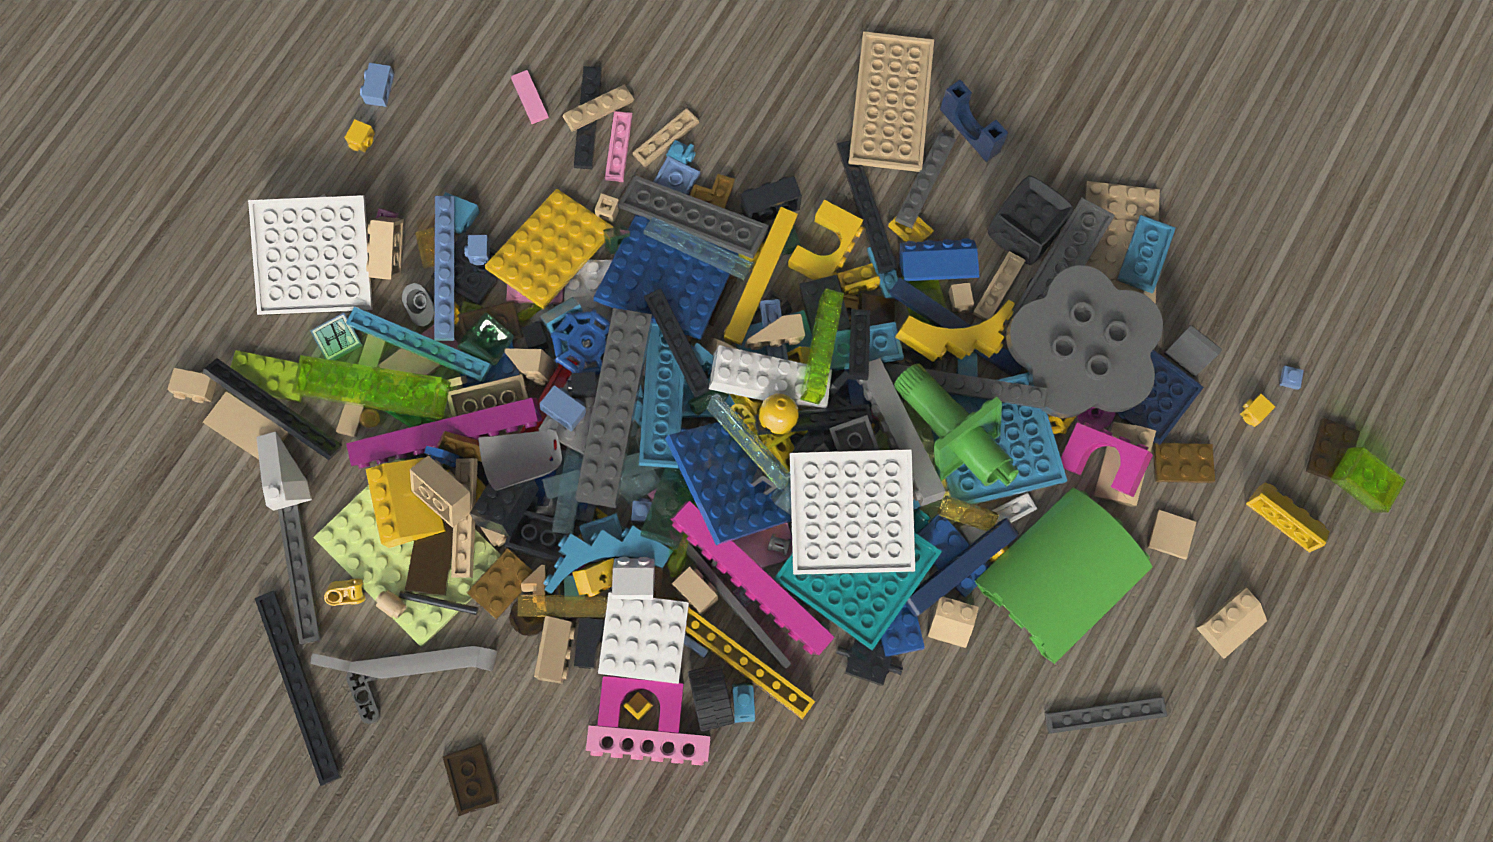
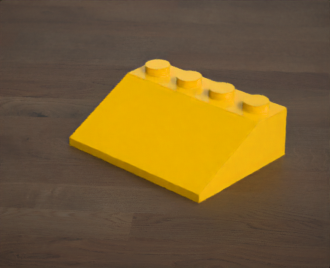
M424 458L384 463L366 469L381 544L388 548L445 531L443 519L411 491L410 469Z

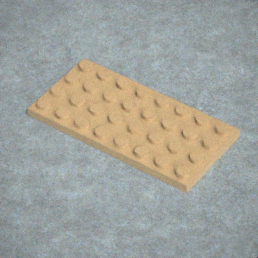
M863 32L848 164L916 172L922 170L934 48L933 39Z
M1087 181L1084 199L1113 213L1115 217L1085 266L1096 268L1104 273L1118 290H1131L1142 293L1156 304V287L1153 293H1149L1119 282L1117 278L1139 216L1143 215L1159 221L1160 189Z

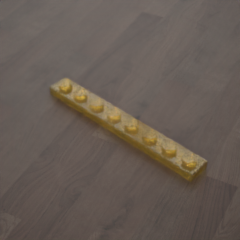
M518 595L517 616L606 617L608 596ZM653 597L675 601L679 600L678 597Z

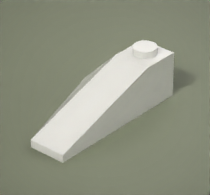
M277 432L256 437L266 506L274 511L312 500L307 479L289 454Z

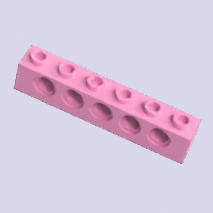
M588 726L586 751H591V756H603V753H611L613 758H623V754L631 755V759L643 760V756L651 757V761L663 762L664 758L672 759L671 763L683 764L684 760H692V765H704V762H708L710 736ZM612 737L613 745L610 748H605L603 746L604 738ZM627 738H631L634 742V746L630 750L623 748V741ZM647 740H651L654 743V748L650 752H646L643 749V743ZM666 742L674 744V751L667 754L663 751V745ZM686 744H692L695 747L692 755L684 754L683 747Z

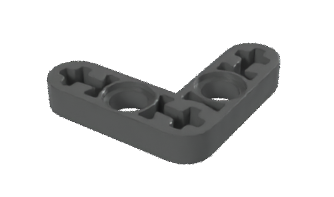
M390 652L376 659L401 656V654L398 652ZM348 672L346 676L347 683L361 720L367 724H375L380 719L381 714L369 682L379 678L361 675L359 682L361 685L365 684V686L359 687L357 681L352 680L355 677L354 673ZM366 690L369 697L366 701L361 702L358 699V695L361 691ZM368 705L370 711L375 712L372 720L366 718L368 710L366 707L362 709V706Z

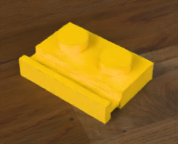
M896 217L888 225L905 242H924L934 232L919 217L912 229L896 222Z

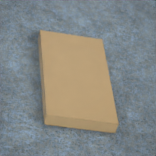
M227 391L203 421L205 425L258 460L256 437L277 432L283 442L289 435L286 430Z

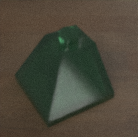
M484 313L465 333L457 347L466 354L492 365H497L505 353V349L509 347L515 336L488 313Z

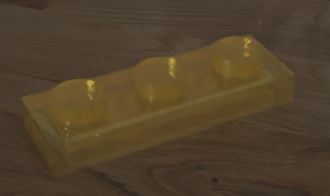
M946 495L937 512L939 516L984 531L992 528L999 517L997 512Z

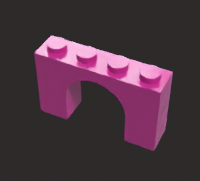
M1084 422V425L1077 423L1061 457L1064 469L1081 475L1089 456L1094 450L1103 446L1114 447L1120 454L1121 462L1111 487L1116 491L1134 497L1153 456L1148 451L1149 447L1140 443L1135 446L1130 444L1131 440L1122 436L1119 439L1112 436L1113 433L1104 429L1101 432L1097 431L1094 425Z
M613 675L603 676L597 726L619 728L621 707L626 696L636 690H647L655 694L660 702L658 731L679 734L684 684L680 683V680L679 684L629 677L627 679Z

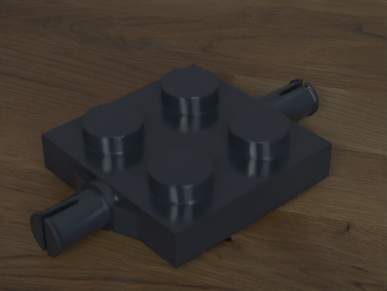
M855 639L850 650L838 646L836 654L847 657V667L844 674L880 686L884 685L886 675L889 672L900 676L902 674L903 667L893 665L892 656L885 657L883 645L880 642L876 644L873 650Z

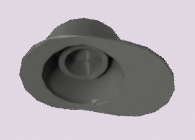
M411 283L407 285L403 290L402 302L414 324L426 326L432 321L434 316V298L420 284Z

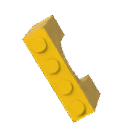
M824 200L815 214L814 222L833 231L839 238L840 247L830 255L820 256L797 245L788 261L789 268L812 280L838 275L836 273L838 267L842 268L847 258L845 255L847 252L851 253L855 246L853 241L856 236L860 237L864 230V227H862L863 219Z

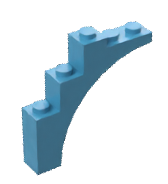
M631 526L629 529L625 528L620 536L622 541L604 530H600L599 533L595 531L589 540L592 543L591 546L573 534H570L568 537L564 535L558 544L561 547L558 552L565 555V557L558 559L554 565L557 568L553 575L549 574L543 584L546 587L544 590L551 594L559 583L573 570L601 558L628 557L639 559L640 557L655 559V567L661 569L673 551L635 526Z

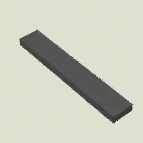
M1164 697L1044 714L1048 734L1168 717Z

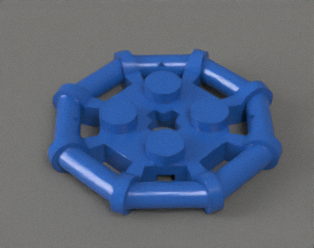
M595 309L585 312L566 313V317L557 329L551 333L556 363H560L572 373L595 372V375H598L601 372L603 361L600 358L605 352L607 343L605 338L609 333L611 322L597 313ZM589 319V323L584 325L578 324L576 321ZM594 321H597L599 324H601L602 326H604L606 329H605V330L600 329L599 327H597V326L594 324ZM571 324L573 326L572 331L569 335L564 334L563 332ZM561 340L567 342L568 351L564 353L562 351ZM582 340H591L590 345L592 346L584 347ZM569 356L575 358L577 361L580 362L579 367L574 365L567 358ZM596 362L598 366L584 369L585 363Z

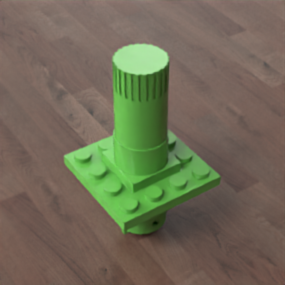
M914 364L898 377L894 384L895 389L940 437L934 445L935 470L941 481L963 464L985 486H989L1000 479L1007 487L1019 473L1017 466L1013 465V459L995 441L1001 432L1002 402L998 397H995L992 401H986L979 411L969 414L922 365Z

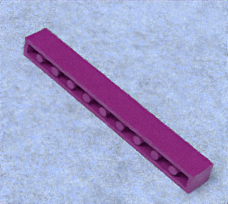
M529 398L346 443L351 466H358L359 469L370 467V463L376 461L377 464L389 462L388 458L392 457L399 460L407 458L409 453H414V455L424 454L426 446L437 448L444 431L479 440V437L488 434V437L500 435L499 431L506 430L507 433L518 431V427L525 425V428L537 426L536 422L542 421L537 398Z

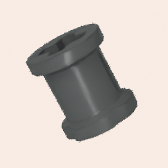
M772 534L767 550H775L786 556L791 539L785 540Z

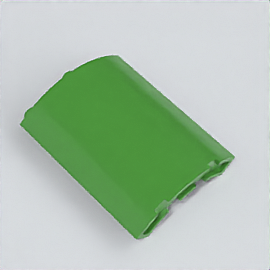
M1073 487L975 580V583L983 595L999 607L1003 605L1010 612L1009 617L1020 628L1025 627L1031 634L1029 638L1041 655L1055 664L1153 566L1149 561L1150 556L1140 548L1131 535L1123 528V523L1118 518H1113L1106 510L1093 501L1085 491H1079Z

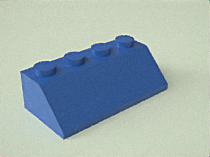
M974 239L926 240L924 242L907 241L900 243L899 264L904 281L979 278L978 252Z

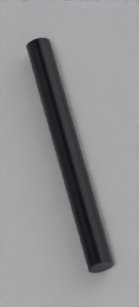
M400 591L399 593L400 599L477 615L479 607L411 592Z

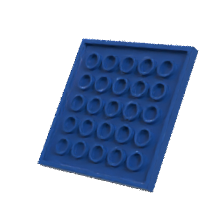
M635 215L594 295V301L611 308L652 314L644 296L661 288L684 334L701 340L737 261L738 253L649 220L646 217ZM652 315L653 323L657 324L656 321H655V319H654V317H653V315Z
M730 419L670 434L665 438L716 546L792 521L791 487L784 490L778 481L779 486L766 495L764 494L767 485L765 481L762 480L756 486L751 485L757 467L767 459L763 452H758L751 446ZM745 425V426H744L745 429H746L747 431H750L749 428H748V426Z

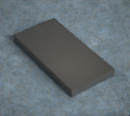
M1190 325L1164 354L1195 377L1219 355L1222 349Z

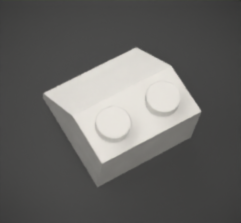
M628 557L615 558L612 599H653L655 559L640 557L639 559H630Z

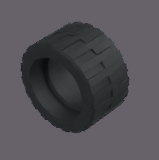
M719 663L688 671L701 731L734 724L733 711L722 665Z

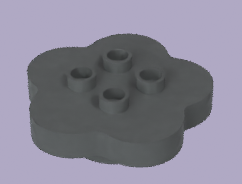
M1077 265L1060 272L1047 287L1043 299L1026 304L1016 313L1008 325L1006 342L1012 357L1029 372V386L1048 388L1045 409H1041L1045 413L1058 418H1070L1085 412L1091 407L1108 412H1123L1144 401L1153 388L1155 373L1150 354L1161 338L1163 319L1157 305L1146 295L1131 290H1118L1101 271L1090 266Z

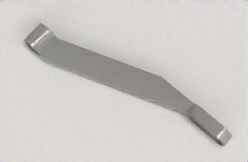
M469 646L356 662L312 653L310 664L385 679L467 667L493 671L498 651Z

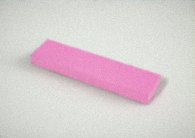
M614 111L605 180L624 182L632 113Z

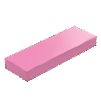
M528 70L511 76V80L531 124L547 119V112Z

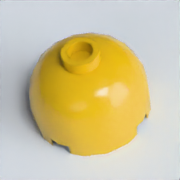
M777 393L770 395L763 401L760 407V423L764 428L766 426L771 430L770 432L775 434L790 432L798 421V406L796 402L786 394Z

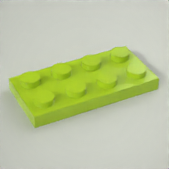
M235 350L230 366L274 398L301 403L311 366L307 364Z

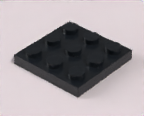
M462 231L454 243V292L480 306L498 280V277L486 270V263L483 265L470 263L469 258L465 256L468 234ZM490 248V259L497 253L492 248ZM434 271V273L431 275L432 279H434V280H435V271Z

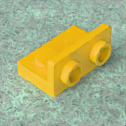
M872 263L838 273L837 275L843 296H855L863 290H874L880 283V277H877Z

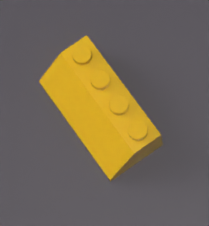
M1266 482L1263 483L1246 502L1249 507L1308 552L1323 547L1327 543L1330 531L1325 528L1326 526L1309 516L1305 509L1293 504L1292 499L1280 494L1275 486Z

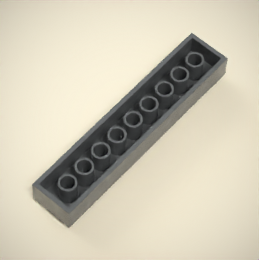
M613 308L575 496L578 502L617 508L653 324L652 314Z

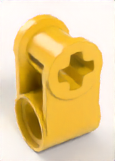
M351 579L331 582L324 595L325 601L333 606L364 602L366 597L362 591L363 580ZM332 591L337 592L339 595H334Z

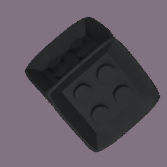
M1028 175L1014 189L994 216L988 228V235L1004 250L1023 258L1025 264L1033 265L1054 241L1061 228L1067 223L1073 212V206L1053 188L1036 177Z

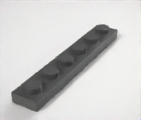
M939 132L922 166V170H920L896 217V222L911 229L913 228L955 144V138Z

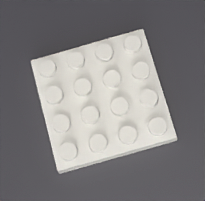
M609 592L598 674L679 684L689 602L659 598L612 599V593Z

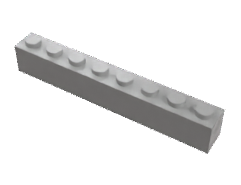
M881 359L870 361L868 380H857L860 385L862 384L864 388V396L872 405L873 415L878 417L880 421L879 426L882 433H885L888 438L889 448L891 450H911L913 498L919 502L920 506L943 499L945 489Z

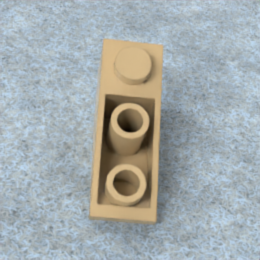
M801 314L780 317L749 338L745 347L758 350L767 345L779 347L783 343H789V345L799 344L805 337Z

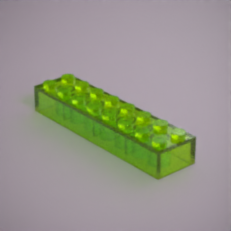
M300 355L292 393L306 398L443 420L451 382L442 377Z

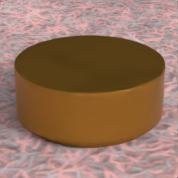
M366 409L360 414L359 421L363 427L373 428L378 425L380 415L374 409Z

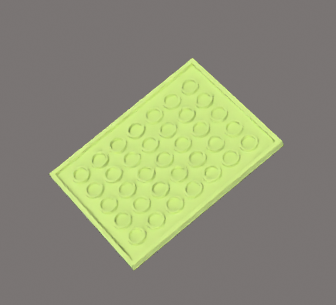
M395 459L393 462L405 461V459ZM368 485L313 538L354 579H362V587L376 601V598L382 591L386 592L389 590L397 597H399L400 591H405L414 541L391 548L381 544ZM475 530L473 578H452L451 563L446 596L411 593L467 604L472 597L466 592L501 554ZM402 599L407 608L398 619L392 618L423 647L459 611Z

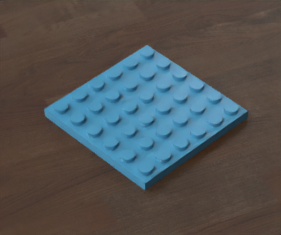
M1029 372L999 379L998 381L1029 385ZM949 394L969 414L979 411L982 405L988 401ZM1002 402L1001 432L995 441L1013 459V465L1017 466L1019 473L1007 487L1000 479L989 486H985L965 464L945 478L953 509L1067 482L1047 413L1040 408ZM930 426L935 443L936 440L940 437L932 430Z

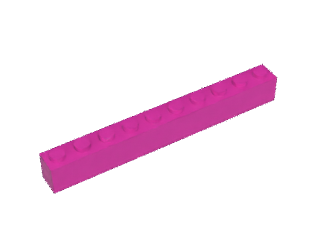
M686 501L671 518L674 522L672 526L680 533L682 531L688 535L686 539L692 545L701 547L703 549L701 553L707 559H713L717 562L716 567L724 574L727 572L732 577L730 580L737 587L742 586L746 590L745 594L752 601L756 599L761 604L759 607L766 614L771 613L775 617L774 622L781 628L785 626L790 631L788 635L796 642L800 640L804 644L802 648L810 655L813 653L820 655L835 638L733 541L716 546L699 509L690 501Z

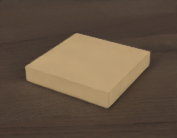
M1158 510L1148 548L1187 559L1196 522Z

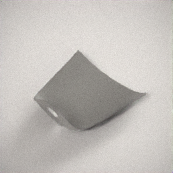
M549 429L546 430L547 433L538 431L479 437L482 464L492 488L497 491L542 477L555 470L562 461L558 433L555 430ZM554 438L557 441L556 450L554 449Z

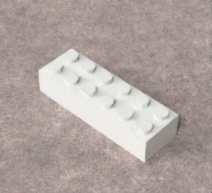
M719 345L714 353L709 389L763 401L770 395L781 393L790 396L800 409H823L828 404L832 370Z

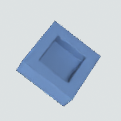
M1284 366L1279 385L1297 390L1300 389L1304 370Z

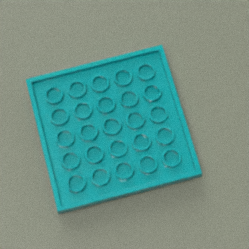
M914 532L915 571L793 574L792 553L774 580L873 650L942 551Z

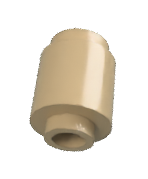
M389 590L386 592L382 591L376 598V607L391 618L395 617L398 619L407 608L404 601Z

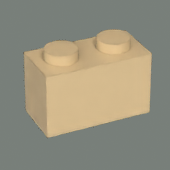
M174 368L167 390L174 394L173 397L178 399L188 397L198 403H204V401L211 402L217 382L203 373Z

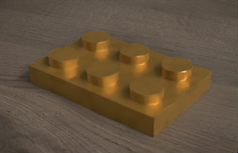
M1155 443L1153 445L1155 482H1215L1213 444L1161 443L1159 445Z
M507 548L466 593L497 619L522 592L521 583L534 571Z

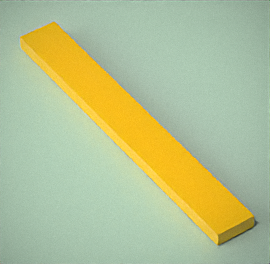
M780 207L726 330L724 339L742 345L795 223L797 213Z

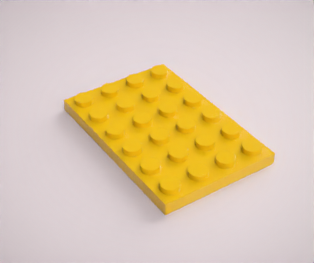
M556 189L485 264V268L536 305L545 309L613 234L615 228Z

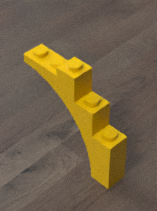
M1008 300L992 318L968 328L948 329L935 327L909 316L895 337L933 362L938 357L942 358L946 350L961 360L966 355L970 356L974 349L990 357L993 353L998 354L1003 346L1001 343L1004 338L1001 335L1005 328L1003 323L1005 320L1008 321L1014 313L1012 308L1015 303Z

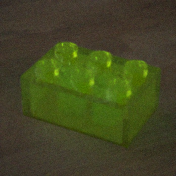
M1364 447L1348 448L1331 481L1373 513H1388L1404 486L1406 479Z

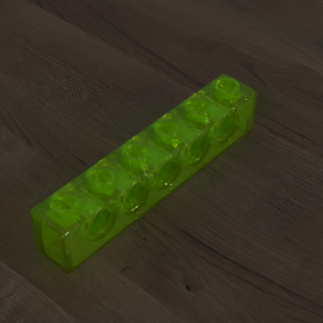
M825 288L819 299L800 400L819 405L825 396L844 293Z

